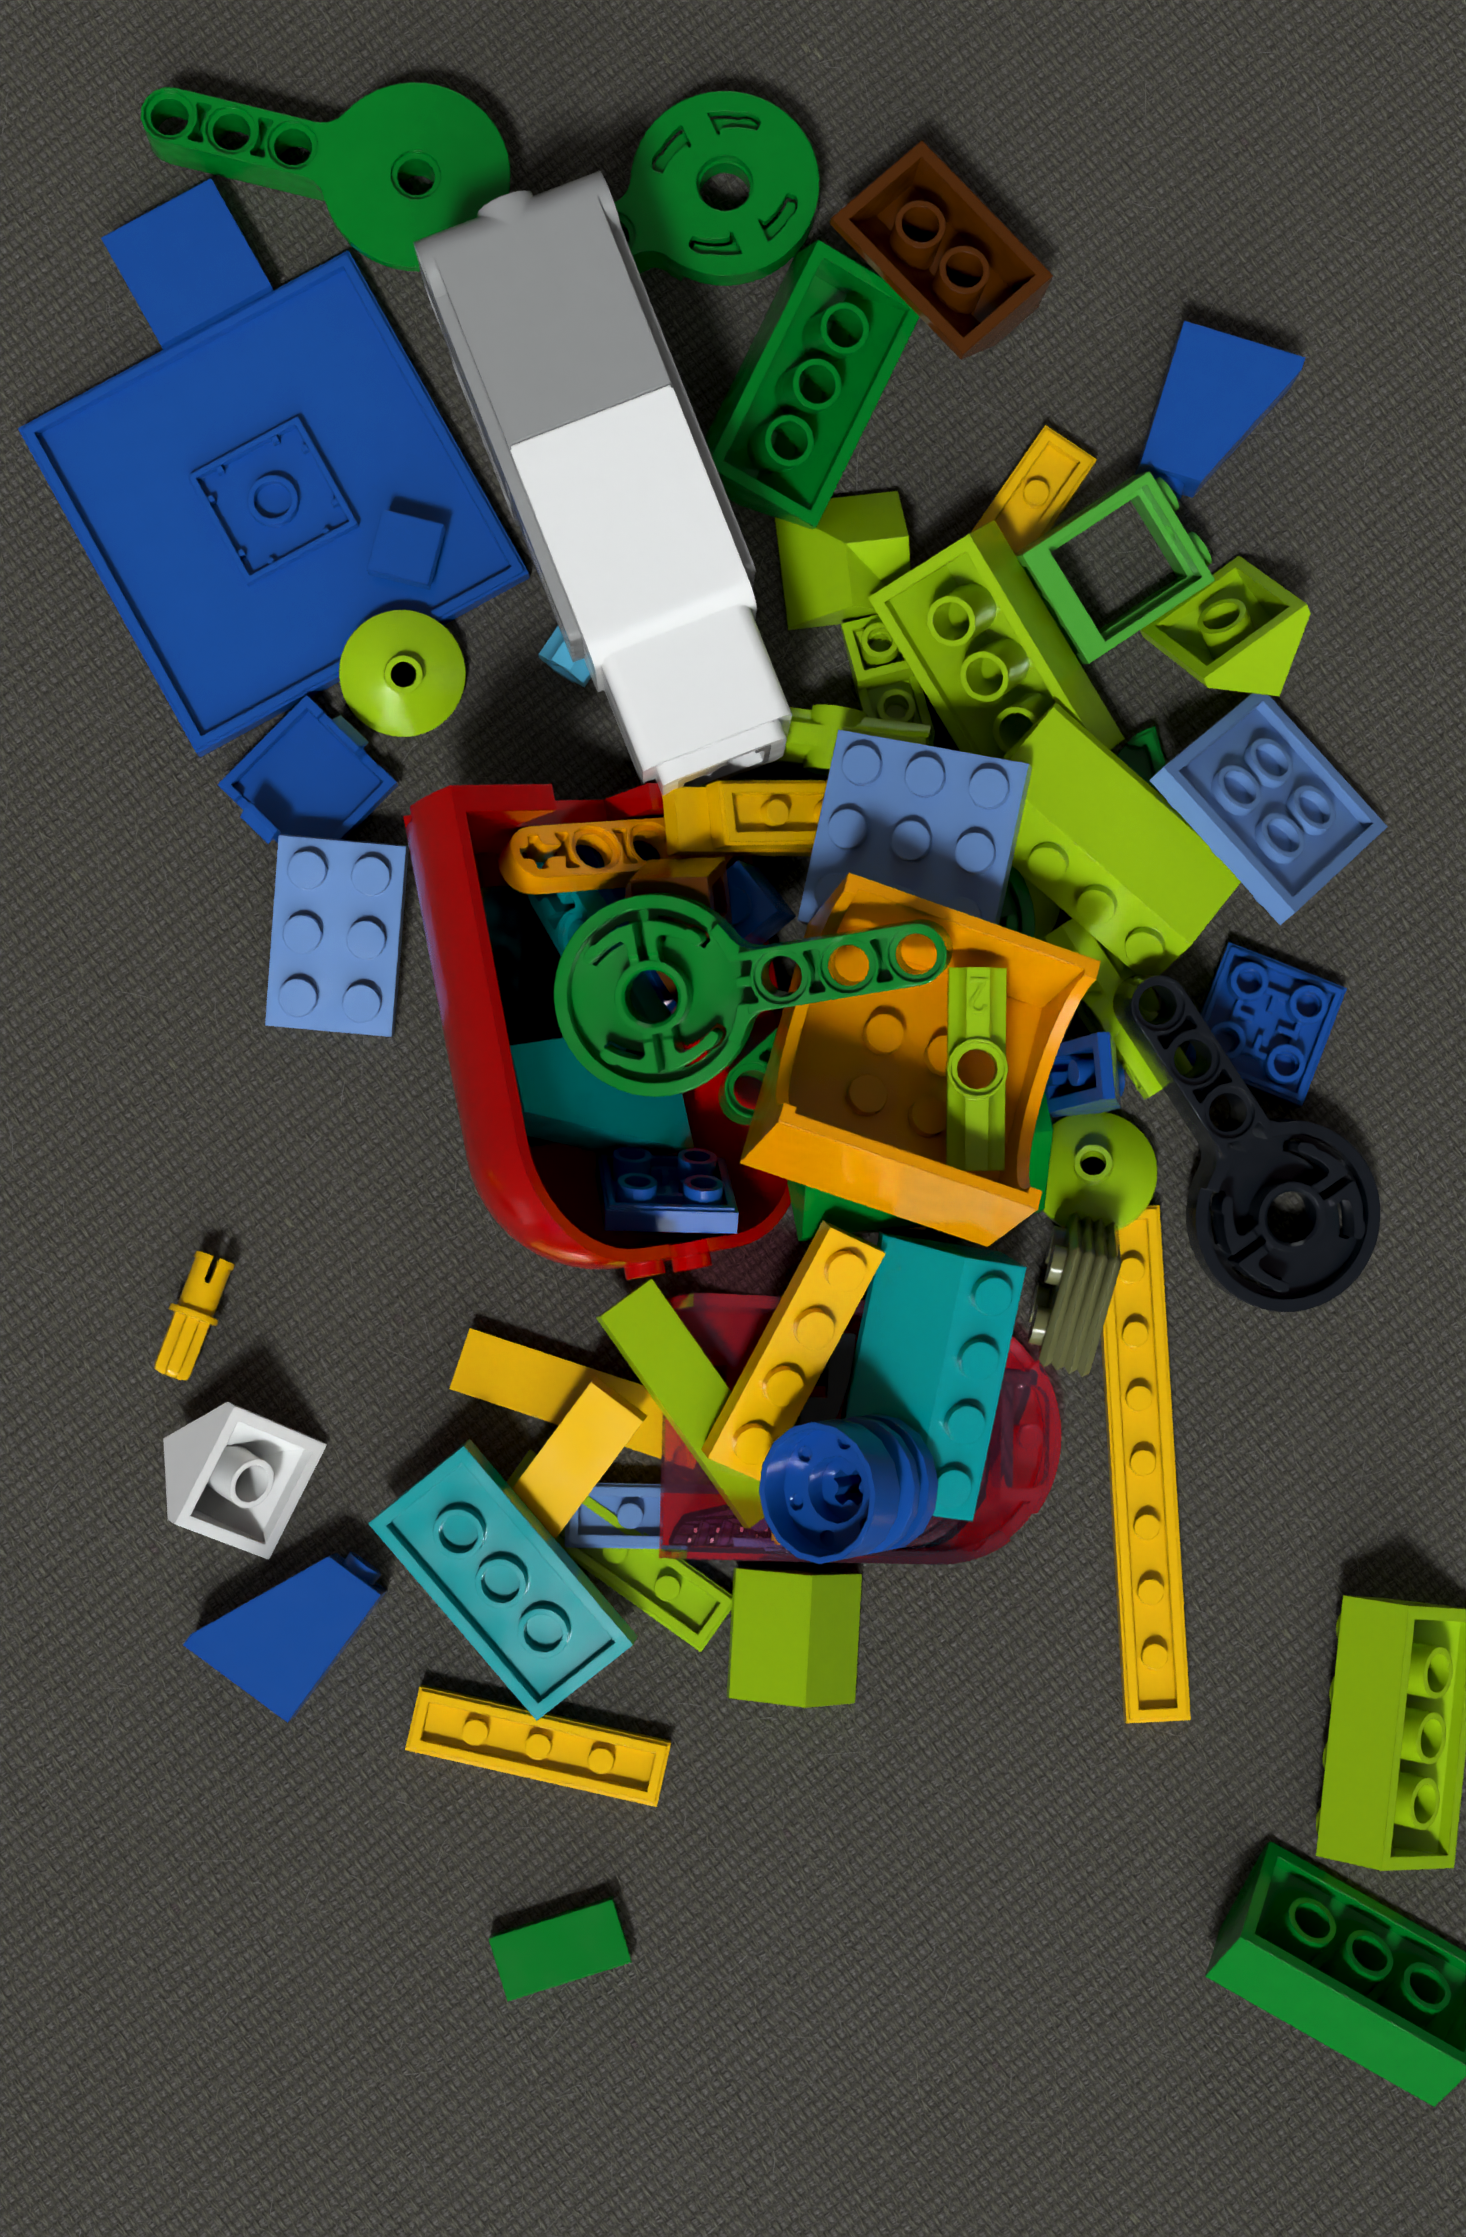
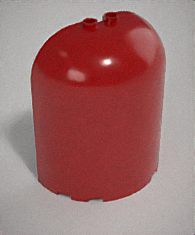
M646 783L604 800H555L552 784L449 785L410 806L411 814L403 816L466 1157L476 1190L495 1221L512 1238L537 1255L571 1267L585 1269L624 1268L626 1280L666 1273L664 1261L669 1260L672 1263L673 1273L712 1266L711 1252L747 1245L770 1232L778 1224L791 1204L787 1179L740 1163L750 1125H742L730 1120L720 1107L718 1093L722 1081L733 1067L778 1028L782 1016V1008L762 1011L758 1015L746 1042L747 1045L730 1067H726L722 1072L701 1086L682 1093L694 1148L709 1150L715 1153L717 1157H723L726 1160L739 1212L737 1234L604 1231L596 1182L597 1155L605 1153L560 1143L529 1147L480 887L510 886L499 871L498 860L511 837L521 828L664 817L662 793L658 783ZM643 841L651 858L661 859L658 851L651 844ZM523 852V859H528L527 853ZM733 856L726 865V870L738 860L754 865L753 857ZM767 940V941H766L764 944H762V945H768V944H769V940ZM772 961L769 967V977L772 984L778 989ZM698 1040V1041H696V1042H694L693 1044H690V1045H688V1046L684 1045V1042H683L684 1049H689V1048L694 1047L695 1045H697V1044L700 1042V1040ZM707 1051L691 1063L687 1064V1066H690L696 1063L697 1061L701 1060L708 1054ZM750 1076L737 1079L734 1084L736 1100L745 1108L755 1109L762 1082ZM675 1152V1153H671V1154H667V1155L678 1156V1153H679V1152Z

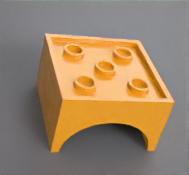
M849 872L810 920L804 938L917 919H927L941 925L949 934L953 947L951 961L948 967L936 979L924 985L784 1008L740 1163L988 1247L1038 1210L1042 1191L1030 1186L1029 1165L1033 1135L1041 1101L1064 1034L1081 999L1096 980L1101 961ZM915 933L906 936L901 947L902 957L906 964L916 970L932 968L937 959V950L933 941L923 934ZM843 945L836 953L835 966L843 978L849 981H861L868 974L869 960L865 952L859 947ZM797 963L788 992H795L801 984L802 973ZM949 967L1007 968L1006 1060L1008 1073L1005 1100V1171H963L946 1165L947 1078L945 1066L947 1061V988ZM969 1050L958 1061V1077L969 1088H983L994 1077V1062L984 1051Z

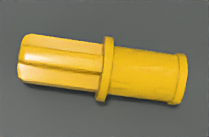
M196 1251L194 1254L195 1259L178 1303H170L168 1309L174 1313L154 1363V1368L159 1373L177 1380L187 1381L191 1377L210 1325L217 1327L219 1320L213 1317L229 1275L235 1267L234 1264L219 1258L209 1283L205 1282V1277L214 1256L200 1251Z

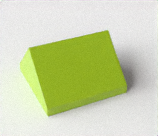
M734 1567L727 1698L802 1708L855 1703L862 1574Z

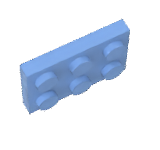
M288 834L278 836L265 1026L385 1037L395 1035L409 845Z

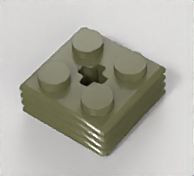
M1075 1212L1068 1217L1065 1228L1054 1225L1045 1255V1263L1048 1264L1045 1283H1048L1049 1287L1036 1286L1028 1316V1322L1031 1323L1028 1343L1039 1346V1361L1043 1368L1052 1363L1056 1371L1065 1367L1068 1374L1078 1370L1080 1376L1084 1377L1090 1373L1121 1267L1119 1229L1114 1221L1106 1226L1102 1218L1093 1222L1089 1215L1081 1219L1078 1213Z

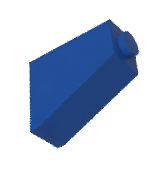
M1184 321L1172 350L1134 475L1150 471L1154 479L1160 477L1169 485L1177 500L1181 499L1182 495L1193 498L1291 389L1302 370L1306 357Z
M350 1551L345 1559L339 1554L334 1553L190 1634L183 1646L288 1723L298 1714L387 1592L385 1588L376 1582L382 1574L372 1564L354 1552Z

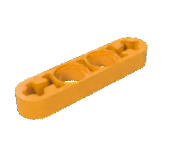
M664 817L521 828L511 837L502 850L498 864L501 875L513 889L524 894L537 895L626 888L630 879L647 862L636 853L633 845L634 841H645L651 844L658 851L661 859L725 857L727 865L733 856H668ZM588 845L597 850L604 860L605 867L595 868L585 864L578 856L576 846ZM523 852L527 853L528 859H523ZM536 862H545L541 869L536 864Z

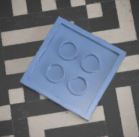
M1252 693L1149 780L1166 798L1170 806L1185 819L1210 847L1211 851L1221 859L1249 890L1255 900L1267 910L1279 925L1296 913L1388 827L1269 695Z
M838 729L798 921L808 925L810 920L850 872L999 925L1032 772L1030 764Z

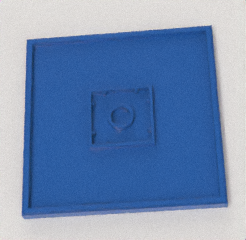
M349 250L18 428L186 736L200 758L291 709L306 695L311 698L340 682L339 664L344 646L352 633L371 617L392 610H411L428 615L442 625H445L530 578L528 570ZM382 509L444 524L446 531L430 590L368 574L367 566Z

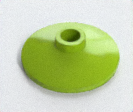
M392 610L371 617L352 633L341 654L339 681L346 703L360 721L373 730L385 735L411 737L435 729L447 720L456 709L465 686V663L457 641L441 623L420 612ZM399 662L410 663L416 673L414 681L405 687L396 685L391 678V670Z
M1108 1112L1067 1116L1052 1125L1053 1136L1043 1212L1062 1228L1066 1227L1068 1217L1075 1212L1078 1213L1081 1219L1089 1215L1093 1222L1102 1218L1106 1226L1114 1221L1119 1230L1134 1222L1150 1204L1157 1184V1161L1152 1146L1145 1135L1128 1120ZM1089 1157H1098L1105 1163L1106 1167L1100 1174L1089 1175L1082 1170V1162Z

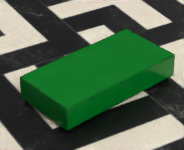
M614 1896L489 1936V1942L507 2002L632 1963L631 1952Z

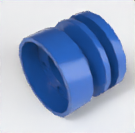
M874 1413L844 1419L816 1421L791 1427L773 1442L762 1464L759 1495L764 1519L778 1543L799 1559L823 1564L906 1547L924 1532L935 1511L938 1479L933 1456L920 1434L899 1418Z

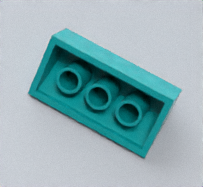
M879 1232L877 1246L886 1254L868 1286L841 1419L879 1413L899 1418L918 1432L933 1456L938 1479L936 1507L932 1516L973 1522L1027 1267L1000 1251Z

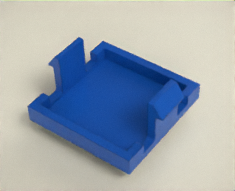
M306 695L218 783V786L243 810L240 816L243 821L267 844L272 840L278 844V836L281 834L345 840L397 788L398 783L365 752L364 747L369 742L341 715L331 720Z

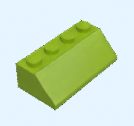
M995 520L969 533L868 597L961 752L1001 759L1055 702L1108 749H1113L1125 739Z
M1056 702L1001 758L1028 763L1032 767L1012 866L1137 975H1160L1193 944L1241 883L1161 794Z
M1343 1595L1342 1609L1336 1624L1338 1647L1335 1676L1329 1690L1331 1714L1328 1742L1325 1745L1322 1758L1325 1772L1321 1807L1316 1817V1831L1318 1834L1316 1856L1380 1871L1454 1868L1466 1756V1608L1379 1597Z

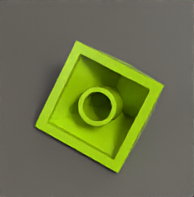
M898 491L831 498L815 529H809L774 517L788 630L838 625L877 615L868 597L911 571L909 535Z
M1238 556L1213 574L1215 581L1140 630L1142 636L1207 688L1280 697L1311 613L1304 601L1241 556Z

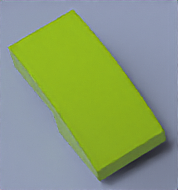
M878 614L842 623L841 631L861 711L867 713L868 717L925 724L933 727L922 687Z

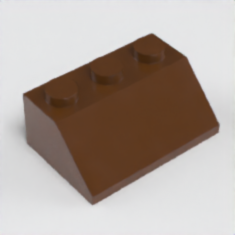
M920 141L830 220V225L961 360L995 346L1039 307L1053 278V275L923 141Z

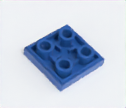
M211 178L101 237L163 350L273 291L269 280Z
M1228 942L1224 947L1199 1013L1248 1088L1299 1108L1304 1103L1347 988ZM1188 1041L1184 1054L1190 1064L1194 1066L1196 1052L1193 1045Z
M620 1147L614 1150L613 1154L597 1155L596 1182L604 1231L737 1234L739 1212L726 1160L723 1157H717L715 1153L700 1148L684 1149L678 1153V1156L652 1155L651 1152L640 1147Z

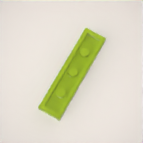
M648 1279L598 1315L596 1319L744 1528H751L764 1518L759 1495L760 1481L708 1459L701 1450L728 1400L731 1390L653 1279Z
M531 1449L508 1479L507 1483L511 1488L514 1487L536 1457L537 1453ZM587 1496L582 1503L625 1535L643 1536L635 1529L622 1527L616 1515L591 1497ZM565 1527L555 1539L573 1561L699 1652H702L731 1611L732 1594L684 1559L659 1558V1549L565 1547Z

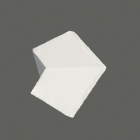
M226 1402L163 1438L168 1520L175 1525L269 1560L327 1444L235 1404Z

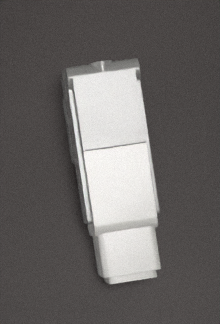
M601 171L537 195H533L531 191L526 190L503 195L484 205L478 211L477 218L414 241L413 244L423 283L448 346L457 378L516 527L519 526L570 657L573 662L584 658L597 692L605 691L641 785L658 783L660 791L664 796L680 787H705L707 784L715 781H725L781 758L786 746L792 713L755 621L757 604L753 593V583L756 569L627 244L615 203Z

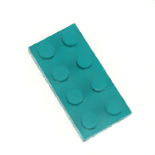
M470 1439L380 1511L368 1523L536 1721L633 1646L638 1637Z

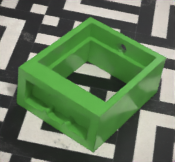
M1150 471L1133 475L1015 553L1080 664H1090L1215 581L1207 567L1212 563L1207 547L1196 533L1191 531L1187 534L1175 514L1179 510V503L1175 494L1162 478L1154 479ZM1131 500L1177 578L1098 630L1051 552Z

